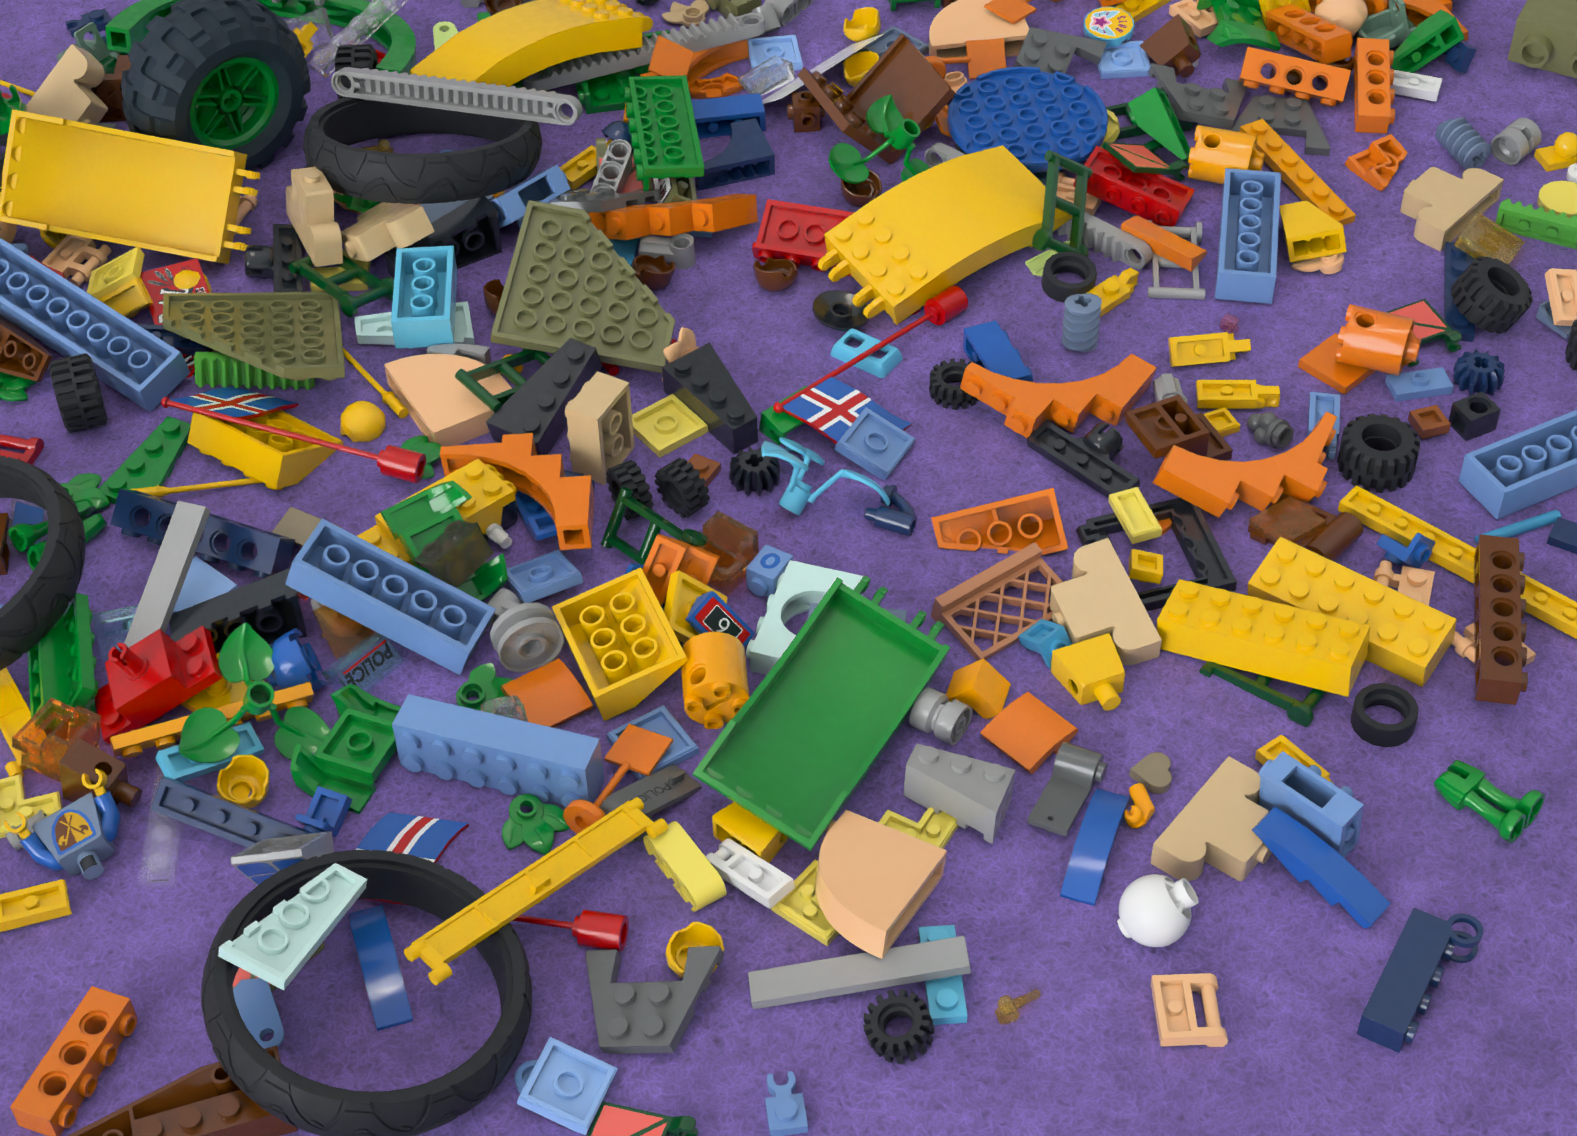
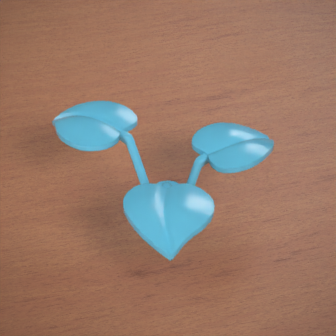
M780 437L779 441L785 445L786 450L769 441H764L761 446L762 457L781 458L790 462L794 467L790 483L778 503L794 514L800 516L808 501L813 504L820 494L841 477L865 483L881 495L887 506L890 504L888 495L879 484L849 469H841L811 494L812 486L802 481L803 476L809 469L810 459L820 465H824V459L812 450L784 437ZM787 451H796L802 454L804 461L802 462Z

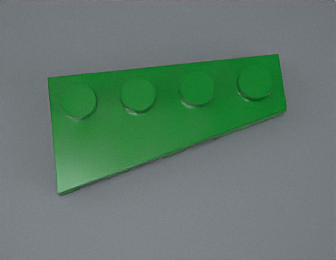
M168 416L99 488L105 493L109 502L116 504L119 489L163 486L166 478L170 477L177 458H180L188 444L191 424Z

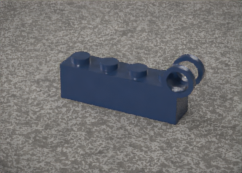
M1413 908L1362 1013L1357 1035L1400 1053L1405 1041L1412 1044L1420 1025L1419 1022L1414 1020L1417 1014L1425 1016L1433 995L1428 994L1430 986L1437 989L1443 977L1445 968L1440 966L1442 960L1467 963L1476 957L1478 944L1483 936V926L1479 920L1471 915L1461 913L1455 914L1445 921ZM1458 922L1468 923L1475 929L1476 936L1472 937L1463 931H1453L1452 926ZM1455 945L1462 948H1472L1471 953L1466 956L1453 954Z

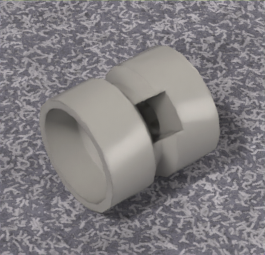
M1518 118L1492 139L1491 152L1495 159L1510 166L1515 165L1540 144L1542 138L1541 131L1532 120Z
M927 687L920 693L914 703L910 714V725L927 734L934 731L935 738L954 746L970 724L972 707L957 699L949 702L946 694L932 687Z

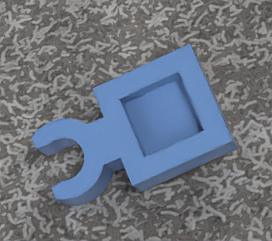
M788 1071V1083L782 1086L775 1084L773 1074H768L767 1089L773 1096L765 1098L770 1136L808 1133L803 1093L793 1094L796 1088V1078L792 1071Z

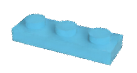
M250 722L232 727L240 737V744L236 751L223 761L199 763L189 760L180 754L178 750L179 745L158 751L155 759L165 777L185 782L226 768L230 764L232 757L236 755H254L258 757L262 755L264 747Z
M955 925L918 927L919 943L956 937ZM962 975L924 981L928 1010L933 1020V1025L967 1023Z

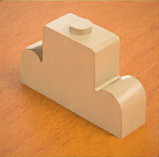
M71 44L26 105V112L97 125L107 112L108 107L91 91V88L98 86L104 78L103 66L90 52Z
M316 167L292 169V186H286L285 192L286 214L315 267L343 263L341 231L338 223L334 222L333 189L323 172Z
M1430 167L1416 180H1412L1404 190L1400 212L1416 219L1414 237L1418 241L1441 252L1444 249L1445 242H1452L1499 200L1504 179L1479 168L1465 170L1462 174V179L1439 168Z
M382 202L360 214L356 218L358 222L341 231L344 249L351 259L368 262L394 247L404 248L410 246L435 231L422 206Z
M1109 538L1078 548L1073 557L1072 579L1051 587L1050 609L1053 613L1052 621L1064 626L1072 644L1109 633L1123 665H1134L1158 658L1162 640Z
M1228 756L1154 842L1150 864L1176 879L1185 878L1187 881H1192L1201 875L1204 862L1230 877L1243 881L1258 862L1266 863L1272 852L1252 831L1257 823L1269 812V810L1258 805L1261 779L1259 774Z

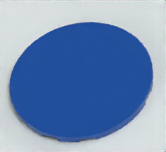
M1009 67L977 76L975 81L961 86L948 106L947 122L953 140L965 153L971 154L1003 145L1031 173L1047 172L1048 161L1045 160L1044 156L1048 150H1052L1078 163L1087 159L1095 147H1100L1105 139L1108 114L1105 104L1099 95L1088 85L1083 86L1075 82L1076 78L1058 71L1054 74L1042 72L1039 67Z

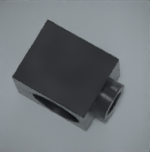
M1479 392L1453 402L1448 421L1451 423V427L1465 441L1496 430L1501 409L1483 392Z

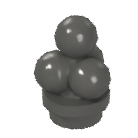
M1266 412L1262 415L1255 413L1247 420L1248 428L1251 431H1255L1254 440L1258 444H1267L1272 448L1278 447L1282 449L1288 446L1293 438L1294 430L1288 421L1281 418L1278 419L1272 412Z

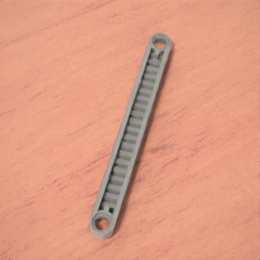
M730 13L727 19L719 16L718 21L715 22L713 18H710L708 24H705L702 20L697 27L694 23H691L689 29L682 25L679 31L672 28L670 33L667 34L663 30L660 36L694 53L760 36L765 32L764 17L757 13H749L737 17ZM652 33L651 38L648 39L646 35H643L642 47L594 53L550 66L522 79V87H525L526 90H549L650 64L658 36L656 33Z
M344 67L335 72L331 77V85L334 91L340 96L558 125L573 124L581 117L583 111L582 104L576 97L558 94L556 91L526 90L525 87L487 85L485 82L447 80L446 77L408 75L406 72L378 71V69L369 70V68ZM342 75L350 79L351 88H346L342 85ZM566 103L572 107V117L563 114L562 104Z
M939 142L927 149L924 157L927 165L932 168L966 154ZM935 153L939 154L943 162L939 161ZM1086 212L1084 213L1082 243H1085L1087 248L1093 247L1094 253L1103 252L1104 258L1111 256L1112 262L1121 261L1137 270L1142 269L1152 260L1153 252L1144 240ZM1072 218L1056 229L1059 236L1066 234L1068 240L1071 237ZM1133 249L1137 250L1140 253L1142 259L1136 257V255L1133 252Z

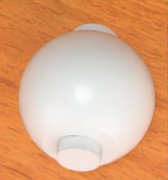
M1150 874L1142 876L1129 884L1121 896L1119 902L1120 918L1117 920L1118 926L1126 938H1132L1139 944L1148 947L1168 946L1179 940L1187 931L1192 917L1191 907L1199 902L1197 894L1185 878L1174 882L1171 878L1164 875Z

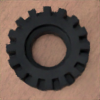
M952 358L950 363L943 360L940 361V366L936 364L933 367V370L930 372L929 392L931 399L935 398L934 402L937 405L942 402L943 408L947 409L949 405H952V410H957V406L961 405L962 409H966L967 404L973 406L976 404V400L979 401L977 398L961 390L960 386L948 384L951 382L961 383L965 368L971 361L965 364V359L955 362V358Z
M677 458L655 473L657 478L655 484L659 486L657 488L658 493L663 495L662 501L668 503L667 507L673 508L676 514L680 513L681 518H688L709 503L710 496L707 494L709 489L704 486L706 483L704 478L701 479L699 477L700 472L698 469H693L694 465L691 462L687 464L686 459Z
M629 460L607 469L606 481L609 484L608 489L612 493L611 498L613 501L616 502L621 487H627L633 491L631 497L653 510L652 494L648 490L650 489L649 484H646V477L644 474H641V468L637 466L635 461ZM627 507L624 515L626 520L641 516L629 507Z
M902 989L899 990V996H895L894 991L890 990L887 991L889 998L884 1000L880 994L876 997L877 1006L873 1003L868 1005L867 1008L870 1014L864 1013L863 1020L865 1025L863 1027L871 1048L874 1049L879 1057L883 1055L885 1061L892 1063L895 1057L898 1064H905V1056H909L912 1062L917 1059L916 1051H919L922 1055L927 1052L925 1043L931 1046L933 1042L931 1034H935V1028L923 999L919 1000L918 995L913 992L908 997L907 991ZM897 1017H909L913 1022L912 1028L904 1035L892 1037L885 1032L886 1025L891 1020Z

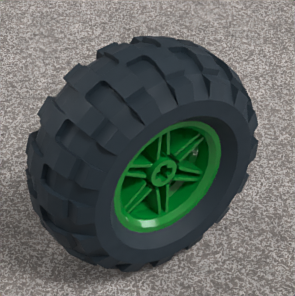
M181 0L172 4V13L165 18L157 15L145 27L150 32L142 43L135 41L127 55L131 67L130 70L122 71L121 88L124 101H122L123 111L129 131L247 154L245 170L249 171V169L255 166L263 169L274 161L272 155L281 146L286 149L295 135L292 130L297 121L304 120L308 108L304 95L311 91L309 69L306 65L305 53L297 35L289 29L287 22L256 0Z

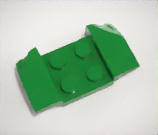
M1259 0L1198 1V10L1213 6L1218 25L1206 38L1215 45L1226 47L1232 44L1246 43L1277 51L1281 48L1276 33L1266 30L1260 13Z
M456 482L440 483L380 512L394 539H400L412 563L420 570L482 602L497 593L508 580L504 554L486 562L462 519L458 508L470 500L472 496Z
M349 684L330 695L340 716L338 721L314 755L303 745L295 744L290 770L296 786L311 797L314 796L318 786L332 790L353 799L348 811L360 814L376 791L374 782L397 749L392 723L401 707L383 701L356 685Z

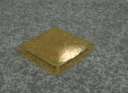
M1477 212L1453 245L1475 259L1481 256H1489L1509 265L1525 241Z

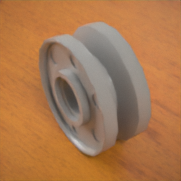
M524 603L510 608L499 616L493 623L490 631L491 644L497 651L501 664L507 670L516 673L526 672L552 662L561 652L564 644V634L556 622L554 613L548 606L540 603Z

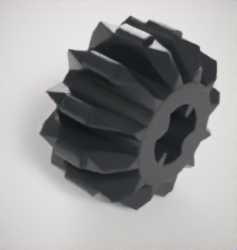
M749 447L747 452L738 450L737 456L732 457L730 462L729 479L731 484L736 487L737 492L744 490L747 496L752 491H756L759 497L762 490L771 493L773 486H777L780 480L779 460L771 456L762 457L761 448L753 450Z

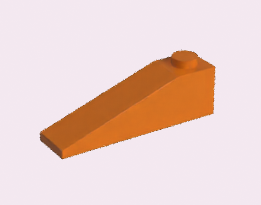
M1054 487L931 517L938 548L968 551L987 548L998 549L997 553L1008 554V550L1020 551L1035 542L1042 550V555L1068 549Z

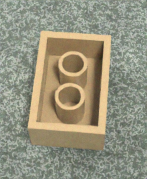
M597 371L590 381L585 382L577 396L568 402L565 408V416L567 417V437L570 443V461L572 462L573 472L583 473L585 476L591 475V480L605 485L607 482V469L623 463L635 448L629 382Z

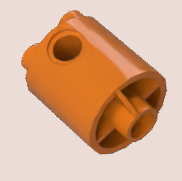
M1349 304L1345 321L1348 322L1346 326H1341L1337 340L1339 346L1335 361L1395 376H1400L1405 365L1412 361L1416 362L1422 339L1417 338L1413 333L1415 319Z

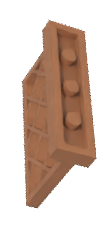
M1034 542L936 597L931 617L936 622H943L977 661L983 658L986 660L1019 641L1018 636L1040 619L1052 622L1053 613L1048 603L1049 594H1051V587L1063 581L1041 558L1042 550ZM1039 570L1047 579L1046 584L1028 581L1029 575ZM1009 586L1023 589L1022 599L1003 595L1004 589ZM1027 590L1045 593L1044 602L1027 600ZM983 601L998 603L997 613L979 610V603ZM1002 604L1020 607L1019 617L1001 614ZM1029 608L1043 611L1042 617L1038 620L1023 618L1024 609ZM958 615L973 617L972 627L958 625L953 618ZM977 618L996 621L994 631L976 628ZM999 623L1018 625V630L1014 634L998 632ZM974 636L992 639L993 644L988 649L981 651L974 643Z

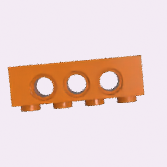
M1293 4L1266 11V30L1275 32L1279 42L1315 60H1319L1323 64H1330L1351 57L1353 40L1350 31Z
M1357 38L1353 56L1355 58L1354 129L1355 132L1387 134L1389 124H1394L1395 108H1391V105L1394 103L1395 90L1390 89V85H1393L1394 70L1390 69V66L1393 64L1394 51L1389 50V39Z
M1247 47L1238 81L1244 82L1243 86L1247 88L1258 89L1259 86L1269 88L1268 92L1284 95V92H1290L1295 94L1294 98L1310 101V97L1320 99V104L1335 107L1336 103L1341 104L1344 100L1351 70ZM1264 66L1273 67L1275 76L1271 79L1264 78L1261 74V68ZM1291 71L1297 72L1301 78L1300 83L1297 85L1290 84L1287 81V73ZM1314 78H1323L1326 82V88L1322 91L1316 90L1312 85Z
M91 986L10 1106L19 1126L47 1136H60L65 1128L68 1129L73 1125L77 1117V1109L85 1097H90L94 1093L98 1077L104 1068L111 1066L115 1061L118 1047L124 1037L130 1036L135 1030L137 1015L130 998Z

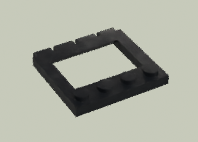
M1182 498L1150 504L1149 507L1157 521L1170 518L1172 522L1171 528L1196 579L1189 581L1227 591H1236L1237 581L1200 508ZM1115 513L1086 519V524L1076 529L1082 546L1109 538L1113 548L1114 545L1108 534L1124 531ZM1176 584L1138 592L1137 594L1146 611L1163 608Z

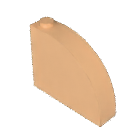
M957 0L941 10L932 21L929 31V56H937L939 58L967 56L965 41L1004 38L1005 57L1018 56L1029 27L1025 18L1012 24L984 8L985 4L992 0Z
M450 354L415 355L384 364L388 386L395 393L398 400L409 410L410 417L423 435L428 436L429 442L438 443L442 446H456L490 432L486 421L494 412L455 378L456 372L460 369H464L467 372L486 364L467 357ZM499 373L477 381L492 395L512 389Z
M845 810L837 821L833 820L830 823L821 844L816 875V896L819 906L829 923L844 938L860 949L882 959L942 878L947 850Z

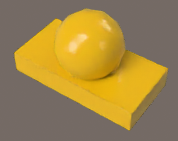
M1565 132L1559 135L1553 146L1535 149L1534 157L1547 172L1567 168L1577 163V135L1573 132Z
M138 277L98 299L126 318L136 316L140 310L153 304L142 279Z

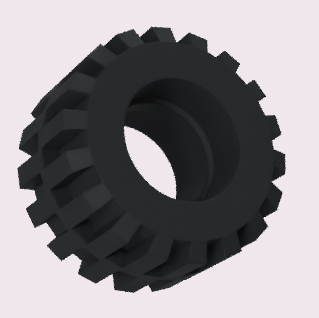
M372 44L340 45L337 49L335 72L344 67L369 68V70H373L378 65L377 54ZM342 75V85L346 88H351L350 79ZM337 94L338 100H339V99H342V98H345V97L340 96V95Z
M1489 256L1477 257L1476 260L1474 259L1451 287V296L1459 312L1469 322L1490 333L1496 332L1501 334L1507 332L1530 308L1533 302L1531 289L1527 286L1525 279L1507 263Z
M87 353L50 361L49 372L67 431L74 433L106 425L107 413L91 357Z
M1374 413L1368 414L1367 417L1358 416L1356 421L1351 420L1343 430L1337 460L1339 472H1343L1342 476L1345 480L1352 479V485H1363V489L1366 491L1374 488L1376 493H1383V489L1386 488L1389 492L1396 491V486L1403 488L1406 486V482L1412 480L1420 450V438H1417L1418 433L1415 429H1410V424L1401 422L1400 418L1395 416L1392 418L1388 417L1387 414L1375 415Z

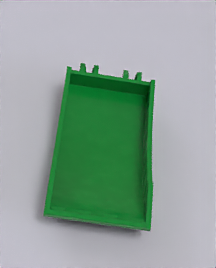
M867 576L862 577L854 590L843 584V580L838 577L788 648L733 719H730L693 772L694 777L809 851L814 848L827 831L830 823L837 818L911 713L920 693L929 686L945 662L950 649L948 645H941L935 641L944 627V624L940 621H937L931 627L928 635L918 630L925 622L927 613L920 610L909 625L880 607L888 592V589L881 586L871 601L862 596L870 585L871 579Z

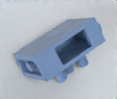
M558 164L528 178L490 200V203L497 210L499 228L514 221H517L521 228L528 200L550 204V200L571 189L567 183L568 180L565 173L560 170Z
M1283 751L1274 760H1268L1259 772L1261 779L1258 805L1269 811L1276 806L1307 827L1341 856L1345 857L1359 843L1364 808L1363 803L1352 797V789L1348 786L1338 788L1334 783L1321 777L1322 773L1318 766L1311 765L1308 768Z

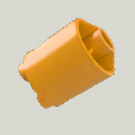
M1197 125L1194 141H1196L1195 148L1191 147L1188 163L1190 166L1188 178L1223 184L1225 168L1262 171L1265 153L1256 150L1258 135Z
M706 632L692 637L682 647L688 659L681 666L684 711L692 720L704 724L706 729L722 728L724 723H728L730 719H733L750 698L745 649L740 640L730 634Z

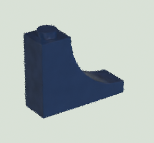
M756 118L730 123L731 141L729 145L719 155L703 162V177H695V185L698 191L775 175V154Z

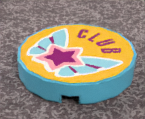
M1100 7L1086 15L1083 24L1084 35L1094 40L1106 42V47H1115L1121 45L1122 41L1131 39L1134 33V19L1123 9Z

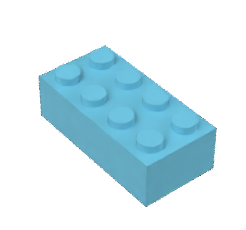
M454 246L397 249L391 325L396 349L454 344L458 274Z

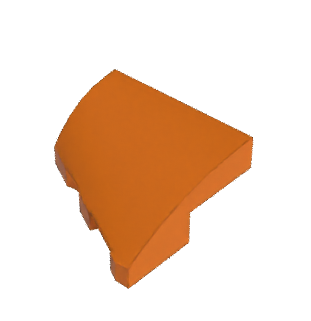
M1390 134L1373 141L1368 149L1348 157L1345 165L1350 171L1375 189L1383 191L1388 186L1408 152Z

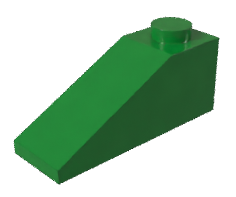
M1439 10L1421 22L1394 52L1391 68L1393 70L1414 73L1463 40L1465 37L1456 17L1443 10Z
M1154 87L1128 102L1131 109L1129 116L1134 125L1140 127L1181 160L1188 162L1191 148L1165 91Z

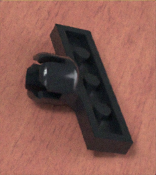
M273 224L272 247L268 245H249L246 247L245 274L249 278H272L273 292H303L302 275L298 272L292 274L288 267L289 263L302 259L301 240L293 225Z
M1046 420L1027 438L1028 447L1107 498H1109L1110 494L1140 487L1139 478L1111 461L1123 449V438L1114 427L1104 433L1103 431L1110 426L1108 423H1098L1084 437L1078 439Z

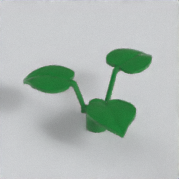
M891 94L875 101L866 113V120L872 131L884 134V137L889 139L863 159H861L859 151L848 143L836 144L830 150L828 158L834 173L842 180L853 184L862 183L868 178L869 170L865 163L869 162L890 144L897 150L907 148L903 161L906 168L901 172L902 182L930 169L925 162L918 158H913L909 161L912 150L916 147L913 141L920 135V127L912 119H903Z
M244 623L227 638L218 658L219 670L225 680L231 683L244 681L248 687L243 698V706L228 722L225 715L215 708L204 707L194 711L183 725L178 750L185 758L199 763H216L229 758L240 744L238 733L231 727L246 712L253 715H261L267 710L270 711L275 724L281 727L274 737L275 746L279 753L288 760H292L296 743L303 745L312 754L315 753L330 732V729L317 713L306 707H291L285 713L284 720L280 719L276 710L277 705L272 703L274 690L269 683L263 681L269 677L274 669L272 663L273 650L248 623Z

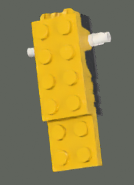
M476 459L410 496L412 497L440 483L454 481L472 496L470 500L458 508V511L477 546L489 539L498 543L503 549L508 548L512 543V538L508 536L505 530L515 525L518 518L515 497L517 490L512 482L504 480V476L490 464L485 465L482 461ZM381 513L375 515V526L357 535V537L414 566L400 539H394Z

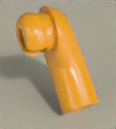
M1138 783L1131 786L1128 791L1134 805L1131 806L1130 811L1127 809L1124 811V819L1128 826L1132 828L1144 827L1155 812V807L1144 784Z

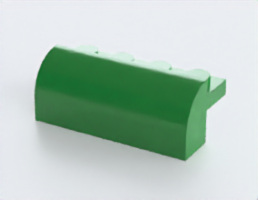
M75 592L72 601L59 621L44 638H41L39 643L27 652L32 726L54 730L85 724L95 716L94 698L98 691V681L94 679L96 657L93 656L92 647L95 635L91 632L90 627L93 611L89 609L88 595Z

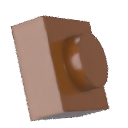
M1437 405L1409 411L1408 421L1421 439L1449 433L1451 423Z
M696 453L687 462V464L691 462L694 465V470L698 469L700 472L699 477L701 479L704 478L706 482L704 484L705 487H708L721 471V463Z

